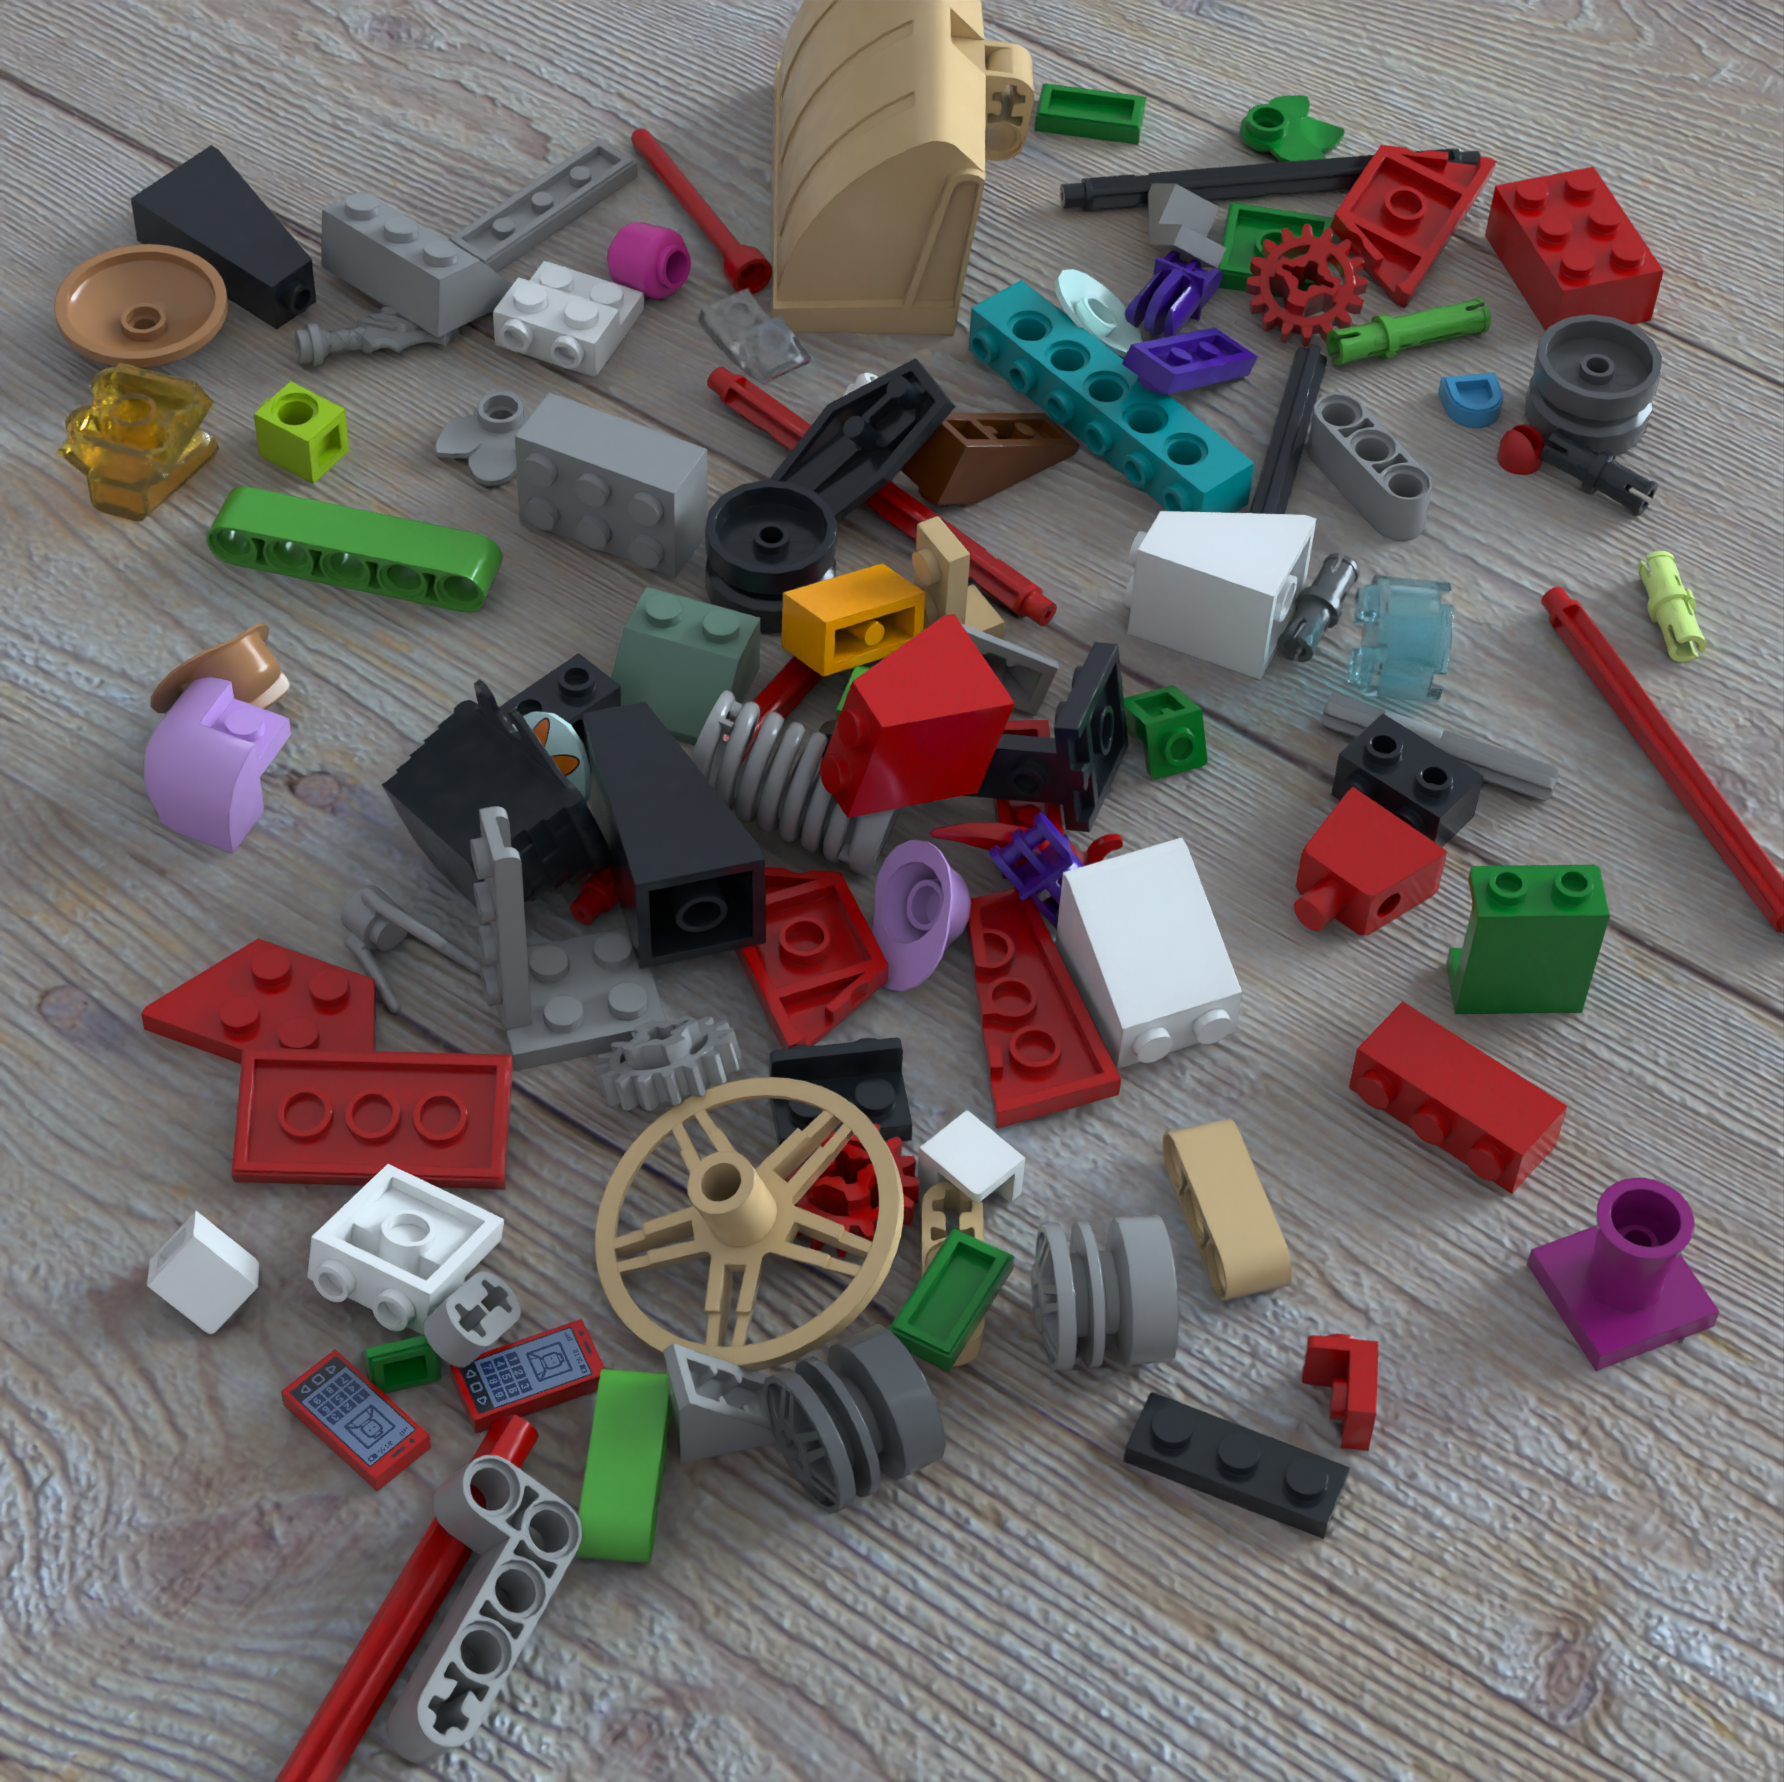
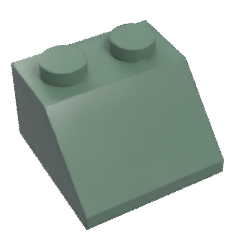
M646 586L624 627L611 677L621 686V706L645 701L675 740L695 745L707 718L724 691L732 692L735 696V701L742 704L760 668V618Z

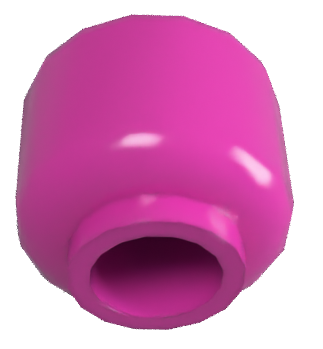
M631 222L621 228L616 234L607 251L608 269L613 282L644 292V297L665 299L685 283L690 273L691 259L681 235L670 228L644 222Z

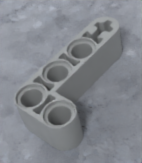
M484 1455L459 1469L437 1487L433 1499L434 1513L439 1524L449 1534L479 1554L480 1557L393 1707L388 1720V1737L393 1748L402 1758L413 1763H428L467 1743L475 1735L576 1554L582 1539L581 1522L575 1510L567 1502L514 1464L497 1455ZM470 1484L477 1487L483 1493L487 1510L480 1507L473 1500L470 1493ZM529 1526L536 1529L541 1535L545 1551L540 1550L533 1543L529 1534ZM495 1585L502 1587L508 1594L511 1601V1612L499 1603L495 1594ZM461 1645L467 1647L474 1654L477 1661V1673L470 1671L464 1665L460 1652ZM446 1699L450 1700V1702L441 1706L436 1714L430 1709Z

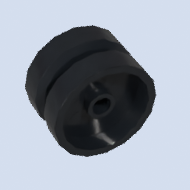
M763 480L742 484L723 494L709 510L705 528V550L707 553L705 585L711 604L759 617L760 631H782L783 592L836 577L837 522L831 506L816 492L792 482Z

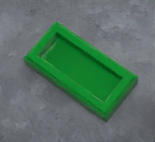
M1043 83L1035 117L1034 131L1139 145L1146 97Z
M953 1228L888 1329L904 1344L910 1354L949 1372L1013 1271L1014 1256Z

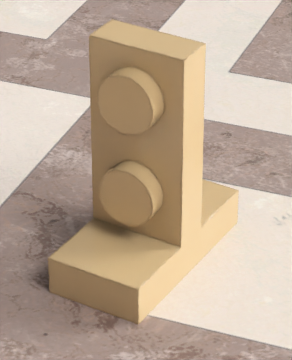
M939 516L917 524L916 552L912 554V564L915 571L914 585L926 592L923 630L942 616L955 614L960 623L1003 639L1005 621L974 584L968 586L970 553Z

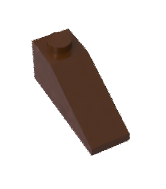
M950 413L921 449L905 465L902 472L919 487V494L926 501L934 505L947 507L949 504H975L1075 455L1080 444L1045 413Z

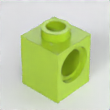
M291 381L272 398L266 399L254 413L259 456L312 484L350 451L345 408Z

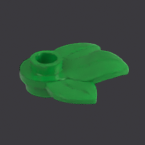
M1290 95L1277 97L1270 100L1268 104L1252 107L1240 123L1239 135L1242 141L1254 150L1262 153H1272L1279 161L1289 162L1325 159L1324 153L1333 150L1343 139L1345 130L1344 128L1308 116L1310 102L1307 96Z

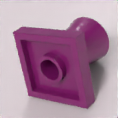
M1629 1178L1614 1183L1603 1192L1598 1201L1596 1226L1531 1249L1527 1266L1595 1371L1712 1328L1720 1312L1681 1255V1252L1690 1242L1695 1229V1220L1691 1207L1679 1192L1660 1181L1648 1178Z

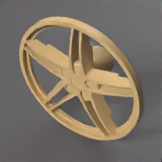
M779 1077L748 1078L728 1082L705 1090L706 1094L701 1097L693 1095L682 1101L679 1105L674 1106L648 1126L633 1142L621 1158L606 1186L600 1203L595 1229V1256L599 1278L611 1306L627 1328L643 1344L663 1357V1350L674 1343L736 1364L749 1371L771 1368L800 1358L837 1336L857 1318L878 1292L896 1256L904 1218L903 1190L895 1160L878 1129L861 1110L839 1094L806 1081ZM763 1098L797 1101L823 1111L803 1131L797 1128L756 1169L753 1168L746 1157L735 1151L721 1128H717L707 1113L710 1110L734 1102ZM694 1118L698 1120L718 1151L703 1159L684 1124ZM840 1122H842L843 1125L836 1131V1133L830 1138V1140L824 1145V1147L820 1146L821 1143L837 1127V1125ZM674 1133L682 1150L680 1154L690 1172L687 1191L694 1206L643 1222L642 1229L617 1237L620 1211L634 1177L650 1154L667 1137ZM853 1135L859 1139L866 1149L873 1164L878 1183L879 1214L873 1242L845 1231L844 1226L794 1206L832 1163ZM809 1157V1159L803 1164V1166L787 1183L784 1179L788 1177L800 1164H802ZM800 1232L835 1248L865 1258V1261L860 1266L833 1258L824 1252L793 1244L797 1233ZM694 1235V1240L650 1250ZM647 1251V1255L618 1261L619 1257ZM773 1254L855 1277L846 1290L828 1308L808 1323L777 1338L745 1345L764 1260L767 1255ZM711 1256L704 1310L708 1313L705 1344L691 1342L675 1336L651 1321L633 1301L622 1276ZM733 1272H744L736 1308L738 1316L731 1346H724L730 1310Z

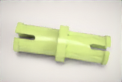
M1666 551L1649 553L1645 558L1648 561L1651 572H1649L1646 562L1642 560L1638 563L1637 570L1648 593L1647 609L1653 623L1658 622L1672 660L1677 662L1694 660L1699 656L1695 651L1692 641L1695 642L1697 650L1701 653L1705 651L1707 644L1695 619L1696 602L1692 591L1689 589L1685 591L1679 577L1675 559L1671 553Z

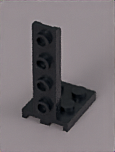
M1094 642L1084 665L1075 668L1072 678V690L1067 700L1060 701L1056 709L1055 738L1002 734L978 793L963 796L1063 805L1065 830L1090 832L1129 746L1118 644ZM837 720L827 721L819 729V732L825 734L828 740L822 754V759L826 753Z

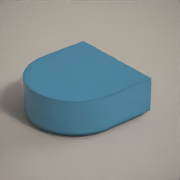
M1495 373L1441 377L1438 393L1445 412L1451 420L1469 428H1483L1497 421L1503 403V392Z

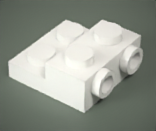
M543 261L530 280L518 277L493 310L495 345L596 378L643 312L644 292Z
M387 1164L311 1237L307 1278L312 1280L318 1292L330 1301L342 1302L349 1298L371 1309L377 1321L389 1330L402 1331L408 1327L425 1335L423 1323L426 1317L464 1284L468 1273L501 1241L504 1219Z

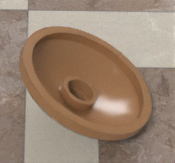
M155 244L119 247L89 258L67 275L59 286L54 301V311L59 332L73 349L97 362L129 369L168 365L195 353L218 333L225 321L228 310L225 284L218 271L211 264L189 251Z

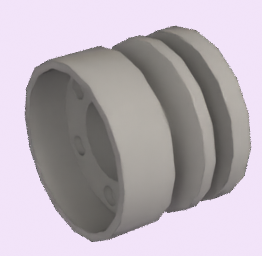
M1158 1214L1113 1218L1109 1224L1105 1251H1099L1090 1224L1086 1220L1075 1221L1071 1230L1070 1253L1063 1228L1059 1223H1047L1039 1226L1036 1239V1258L1031 1272L1032 1303L1036 1327L1042 1336L1048 1364L1053 1372L1068 1371L1073 1368L1077 1340L1083 1363L1088 1369L1099 1368L1103 1362L1106 1335H1113L1117 1350L1125 1365L1171 1362L1176 1356L1178 1344L1179 1313L1174 1259L1164 1220Z

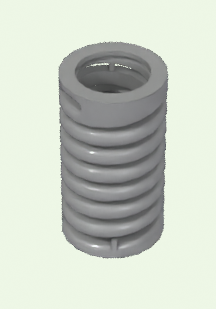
M724 691L707 718L690 759L731 811L735 810V815L739 821L749 823L756 819L759 829L765 833L774 832L779 828V835L783 841L792 843L801 838V845L805 851L814 853L823 848V854L827 861L835 863L842 860L848 863L852 872L867 878L886 844L901 808L847 818L834 796L823 786L819 773L812 784L828 742L826 735L819 731L810 735L799 760L789 776L796 754L806 733L804 725L799 722H792L788 725L772 760L765 770L784 723L782 715L776 712H770L766 715L753 745L741 764L742 757L754 735L760 716V708L758 704L752 701L744 704L736 702L732 692ZM724 734L730 735L728 742L724 740Z

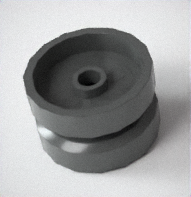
M1592 314L1567 317L1550 326L1538 342L1533 376L1530 378L1526 396L1525 417L1529 425L1535 427L1542 434L1546 444L1567 454V450L1549 440V437L1557 428L1565 430V433L1598 452L1606 449L1615 455H1620L1636 446L1647 430L1652 411V399L1656 395L1661 376L1662 356L1649 336L1638 327L1614 317Z

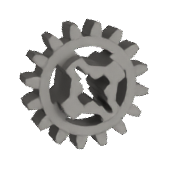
M685 1016L678 1020L666 1022L651 1020L633 1029L634 1032L631 1033L632 1040L612 1043L610 1045L612 1052L599 1055L597 1058L599 1065L594 1067L602 1097L606 1098L607 1104L610 1107L621 1103L623 1111H629L638 1105L642 1109L649 1111L662 1105H679L682 1101L693 1095L699 1097L705 1095L704 1087L708 1085L724 1084L727 1082L725 1074L739 1070L738 1060L742 1059L734 1029L729 1027L728 1021L722 1020L714 1023L712 1016H706L696 1021L694 1017Z

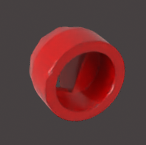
M1526 424L1514 426L1500 440L1497 453L1498 463L1506 471L1513 474L1528 475L1540 469L1543 462L1540 460V455L1545 445L1544 437L1535 427Z

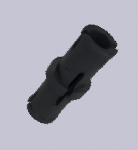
M1557 428L1551 434L1549 440L1567 450L1568 454L1563 455L1545 444L1540 455L1541 461L1549 463L1582 481L1581 487L1591 494L1600 491L1632 510L1638 516L1646 510L1649 503L1630 493V489L1634 488L1653 499L1658 488L1657 482L1650 481L1633 470L1615 461L1616 455L1610 451L1603 449L1601 452H1598L1565 433V430Z

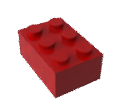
M1594 167L1495 186L1485 237L1545 332L1550 326L1567 317L1588 314L1614 317L1631 325L1652 320L1664 270Z

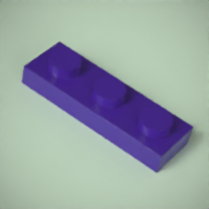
M1210 328L1131 344L1122 365L1139 376L1137 380L1145 389L1159 395H1167L1249 376L1258 356L1217 328Z

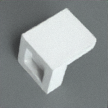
M966 1110L919 1148L917 1178L920 1179L919 1189L925 1194L933 1185L943 1181H950L974 1202L982 1201L994 1190L1007 1201L1012 1202L1022 1193L1025 1157Z
M195 1211L150 1259L147 1286L206 1333L213 1334L258 1288L259 1262L200 1213Z

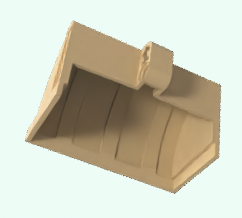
M805 0L800 7L788 32L781 61L776 63L773 83L772 277L770 279L769 332L954 335L985 184V160L1004 161L1015 157L1022 151L1034 103L1032 57L1030 53L1018 44L984 40L981 0Z

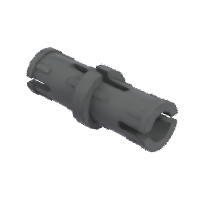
M1329 554L1325 558L1323 566L1312 585L1305 587L1299 593L1295 601L1297 604L1295 607L1296 612L1277 641L1279 650L1287 658L1293 660L1302 644L1304 647L1298 656V662L1309 661L1313 657L1315 649L1326 630L1334 627L1341 618L1342 602L1360 575L1358 565L1348 556L1343 557L1341 564L1335 572L1334 567L1339 560V554Z

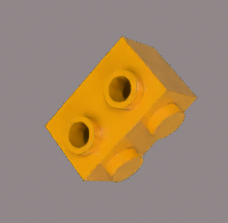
M883 563L783 592L781 647L823 677L883 659L923 631L926 592Z

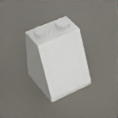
M1160 511L1148 532H1138L1130 549L1128 564L1135 567V573L1128 583L1123 600V606L1130 608L1127 633L1261 680L1278 648L1277 641L1280 634L1285 631L1296 612L1295 607L1297 604L1295 601L1299 593L1305 588L1317 519L1307 515Z
M1182 837L1063 872L1055 946L1117 1069L1139 1062H1155L1168 1053L1200 1043L1212 1044L1223 1039L1228 1034L1236 1032L1242 990L1189 849Z

